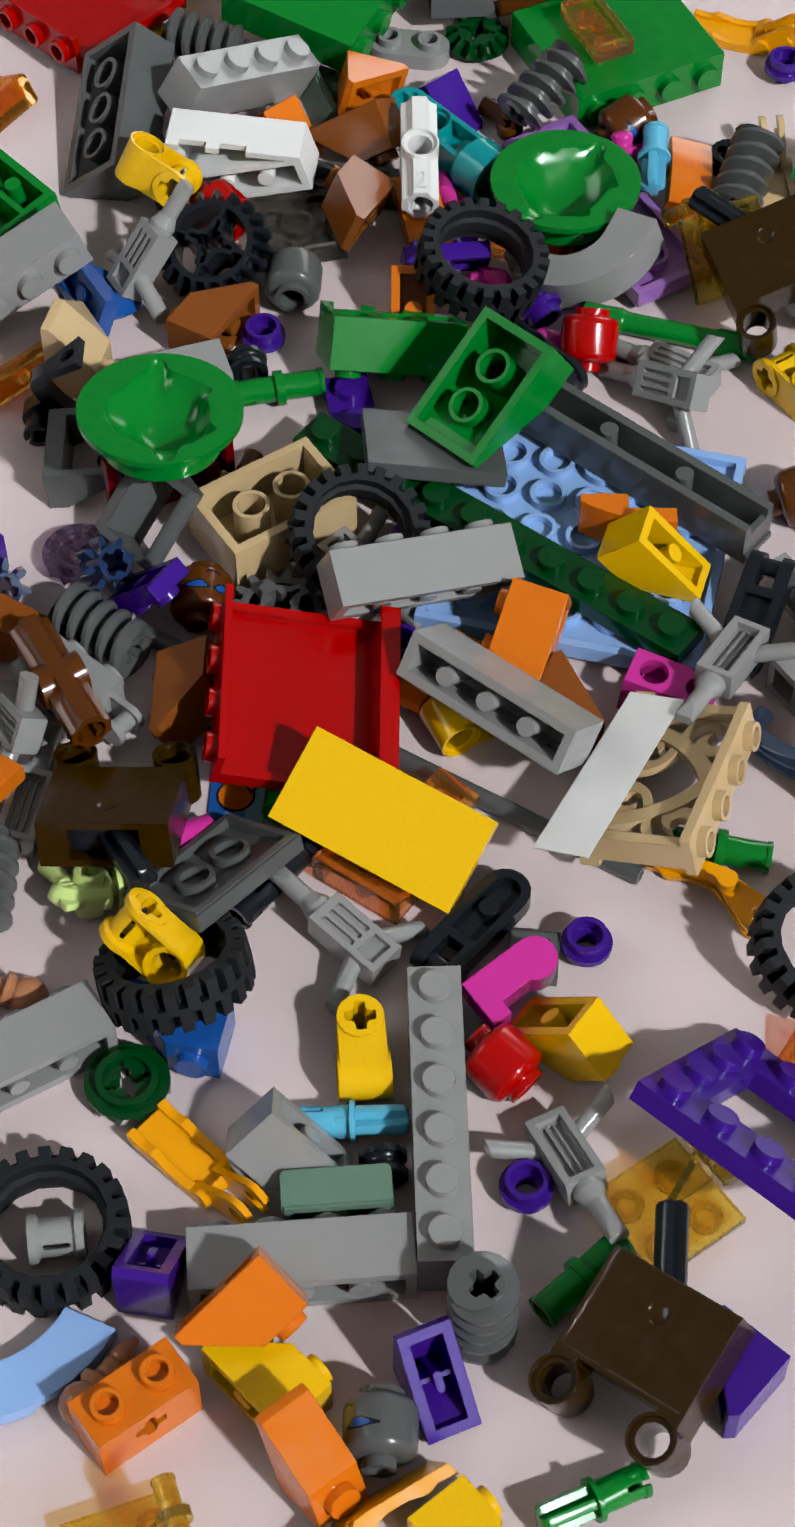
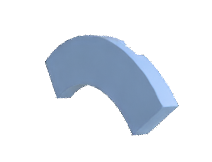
M65 1306L56 1321L36 1341L14 1355L0 1360V1425L11 1423L36 1413V1408L56 1398L66 1386L75 1381H80V1374L84 1369L94 1370L117 1338L116 1329Z

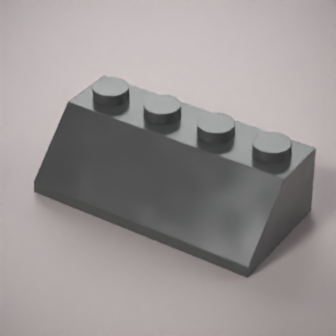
M136 21L85 53L63 194L70 198L130 201L141 195L142 192L125 185L116 177L114 172L132 132L143 131L163 142L162 130L168 106L157 92L173 66L172 60L175 45Z

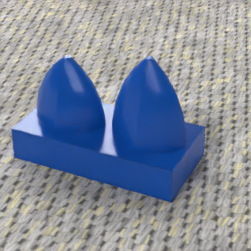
M90 262L56 284V287L66 300L82 301L105 334L109 336L114 320L134 314L141 308L143 302L123 298L117 291H113L110 287L112 284L106 278L109 271L94 266Z

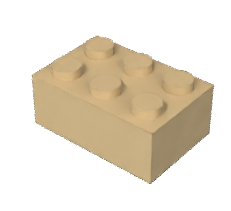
M303 437L200 487L199 489L204 496L189 519V530L212 560L224 568L225 572L232 577L235 588L237 586L248 587V577L250 575H254L262 580L266 578L267 569H271L276 573L286 568V562H289L287 555L289 544L285 543V533L288 528L287 522L300 494L314 478L317 479L323 471L331 468L332 472L335 469L307 437ZM356 496L337 497L320 508L315 516L313 529L316 546L344 526L353 533L357 532Z

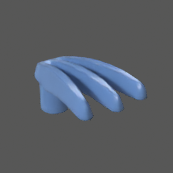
M758 706L753 712L754 721L760 723L761 741L758 750L754 753L774 770L795 780V748L780 741L766 730L767 726L774 719V715L766 707Z

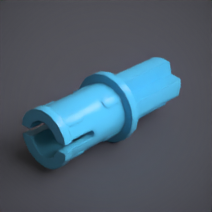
M660 121L648 122L643 127V146L638 153L637 160L641 167V190L649 192L650 196L658 195L659 191L665 188L666 169L671 164V154L667 149L669 132L667 131H669V128Z
M349 1099V1104L300 1106V1110L330 1136L337 1139L350 1138L351 1143L357 1142V1136L404 1135L409 1130V1110L404 1104L356 1105L355 1099Z

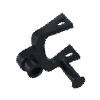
M79 336L31 371L30 389L33 395L25 400L22 420L26 426L23 433L24 439L27 441L31 437L29 444L40 447L46 444L49 409L76 408V401L56 386L52 379L82 368L85 341ZM101 454L97 457V464L99 466L101 464Z

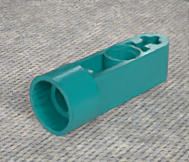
M403 87L394 91L390 97L395 98L399 112L400 104L407 102L411 96H427L429 101L437 104V133L440 142L438 171L444 170L448 172L454 187L465 196L471 197L475 204H477L481 197L489 199L490 207L496 206V201L490 188V173L495 159L502 152L503 148L491 139L483 137L421 89Z

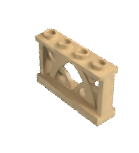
M636 691L637 693L656 695L655 692ZM739 702L737 707L708 704L691 726L673 718L653 753L659 754L660 758L656 760L648 759L590 857H579L581 865L600 867L603 860L686 869L687 875L698 876L705 859L712 857L714 853L716 833L721 822H726L729 818L732 804L731 798L737 786H742L744 783L747 769L746 763L751 752H756L760 745L761 726L759 722L754 721L751 703ZM701 734H707L699 738L695 743L693 742ZM716 735L724 736L720 746H711L713 742L717 741ZM678 759L682 760L695 774L698 781L681 793L654 804L650 790L639 782L641 777L663 772ZM631 799H640L643 802V808L638 809L636 802L629 805ZM662 825L664 832L669 836L653 835L652 828ZM678 825H685L681 836L674 837L672 829Z

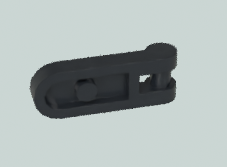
M753 549L746 561L723 623V628L736 615L770 628L769 644H772L790 592L795 587V560L784 558L782 562L770 559L768 553ZM763 577L774 579L771 589L758 586ZM765 662L758 663L745 681L759 674Z
M504 868L494 870L486 875L416 946L411 954L409 963L413 967L461 965V984L465 982L469 973L503 939L509 932V928L512 929L529 910L531 886L528 879L518 871ZM447 946L457 952L451 960L441 954Z

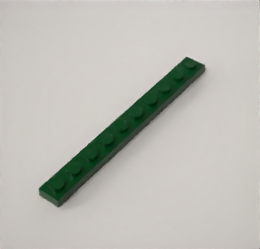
M322 412L293 438V442L303 437H307L334 469L338 465L349 463L350 469H353L357 463H365L362 435ZM404 479L401 487L404 490L412 487L418 495L415 503H424L427 510L424 520H430L431 528L447 526L450 532L463 530L469 523L484 519H491L493 525L511 522L525 575L522 580L568 594L572 601L571 609L636 646L682 663L704 638V631L691 617L452 484Z

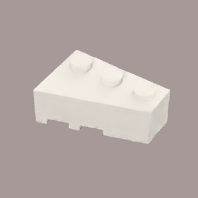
M180 108L172 109L164 144L198 164L203 175L202 182L210 183L216 179H225L246 198L313 189L319 152L306 122ZM183 169L180 173L183 175L187 169Z

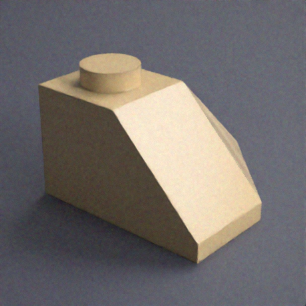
M55 298L40 328L44 361L78 336L85 341L82 368L52 379L56 386L66 395L78 399L80 391L89 379L103 368L117 362V360H113L110 339L82 301Z

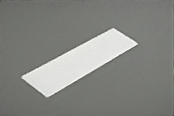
M630 691L533 848L589 858L684 700Z

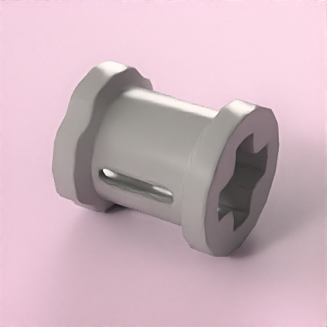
M83 1209L74 1210L72 1216L38 1219L36 1214L26 1215V1240L30 1265H39L42 1258L76 1255L78 1260H85L88 1257L86 1222Z

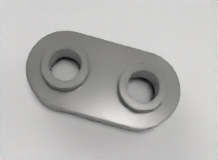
M388 27L386 33L383 36L378 35L373 42L370 56L403 63L409 69L433 71L443 68L449 62L450 43L444 35L436 31Z

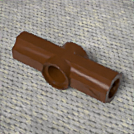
M34 613L19 619L17 626L9 632L10 640L26 669L39 676L36 697L39 704L45 711L48 709L52 710L59 725H61L73 746L80 745L89 748L101 743L103 737L112 730L111 719L92 690L91 679L82 658L75 650L68 651L48 617H39Z

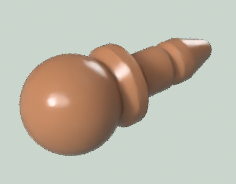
M9 971L5 979L0 975V1007L8 1004L11 1011L24 1009L49 996L46 985L36 977L23 976L17 978L13 971Z
M131 1336L116 1345L110 1352V1356H107L96 1370L84 1369L80 1374V1381H75L64 1388L59 1397L58 1409L60 1416L68 1425L75 1427L70 1418L67 1402L133 1359L140 1342L138 1337Z

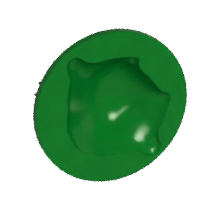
M549 130L522 137L503 149L492 165L490 188L496 203L499 201L507 204L505 212L510 214L515 208L522 212L521 222L530 218L536 224L534 232H542L545 237V244L577 246L599 239L606 230L617 208L632 211L640 196L641 175L633 158L623 148L606 138L575 130Z
M170 353L133 356L103 368L84 385L76 402L77 426L85 441L95 451L103 455L108 463L119 472L136 479L154 482L180 480L206 469L237 436L244 418L242 394L229 375L201 359Z

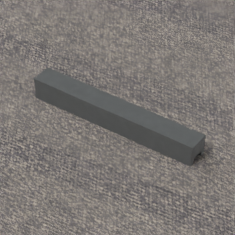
M566 381L548 407L521 430L646 506L651 505L656 508H677L679 526L742 564L747 561L753 549L758 550L771 537L770 525L774 507L773 503Z

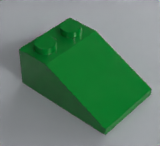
M485 306L405 421L477 469L548 407L574 368L553 347Z

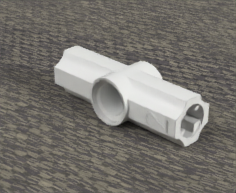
M411 96L407 102L400 104L399 172L401 175V209L409 213L412 218H427L439 207L438 157L440 142L437 133V104L429 101L427 96Z

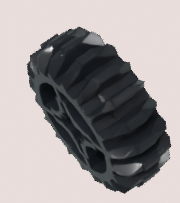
M216 188L210 200L206 199L203 192L198 191L197 202L191 205L188 201L176 220L173 237L178 243L161 269L165 270L163 273L164 280L168 285H174L173 290L179 297H184L191 292L245 282H254L260 287L261 281L256 273L267 272L269 265L264 259L273 255V249L267 243L271 240L272 234L268 227H263L266 223L261 212L254 213L255 207L249 200L240 203L241 200L238 194H235L233 191L225 200L222 192ZM209 224L205 228L199 229L200 227ZM234 224L246 232L245 251L238 249L236 243L232 242ZM185 247L190 248L192 253L196 255L194 262L197 267L194 274L183 266V251ZM231 268L229 271L218 275L222 270Z

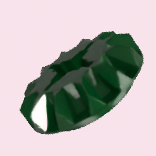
M454 18L453 25L446 27L445 37L449 40L450 52L454 56L466 61L483 62L492 60L503 54L509 44L508 27L501 25L500 18ZM475 34H480L479 37H476L475 41H472V37Z
M125 1043L112 1046L93 1059L85 1074L84 1089L87 1101L94 1107L99 1117L105 1115L113 1118L118 1125L123 1120L136 1119L142 1123L145 1116L157 1110V1104L166 1098L167 1094L171 1093V1076L166 1061L155 1050L141 1044ZM121 1070L125 1071L126 1076H130L132 1082H138L136 1084L135 1097L131 1098L124 1089H118L121 1085Z

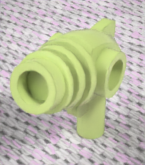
M39 861L37 867L39 873L53 884L47 895L49 901L65 912L74 911L81 918L92 919L103 915L105 910L112 909L113 903L116 909L124 906L123 894L129 889V886L116 867H110L109 874L103 867H75L74 870L68 871L65 867L40 866Z

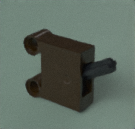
M701 186L694 190L688 205L690 209L717 226L701 233L704 257L736 324L739 349L750 358L766 357L773 352L778 340L777 321L773 311L795 303V194L747 214L708 187ZM755 326L767 329L765 333L758 336L746 333L748 329Z
M171 741L161 744L152 752L153 767H100L98 751L95 745L85 748L80 745L73 746L71 742H67L57 747L53 752L54 770L34 822L40 866L116 867L129 888L140 887L150 890V884L157 881L158 878L156 867H174L191 805L202 796L196 747L185 741Z
M665 1199L656 1204L653 1265L615 1244L550 1353L539 1357L532 1365L528 1375L529 1388L532 1395L553 1413L564 1418L576 1417L584 1413L591 1405L594 1398V1384L590 1377L592 1372L656 1410L655 1412H645L632 1420L625 1433V1446L629 1455L651 1475L659 1478H671L678 1475L688 1465L691 1457V1441L756 1333L743 1317L687 1285L690 1207L687 1202L676 1199ZM571 1373L572 1383L569 1390L559 1397H552L551 1388L554 1381L563 1374ZM659 1433H669L670 1443L663 1455L657 1458H648L647 1446L652 1437Z

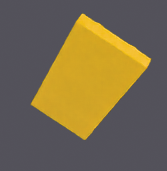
M318 726L268 815L269 818L447 914L457 903L499 825L498 822Z

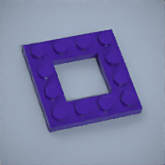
M734 1028L638 1080L629 1097L630 1100L795 1220V1161L786 1155V1151L779 1143L770 1138L759 1136L741 1123L738 1115L732 1109L721 1104L743 1090L749 1089L795 1122L794 1063L783 1061L766 1049L764 1042L756 1035Z

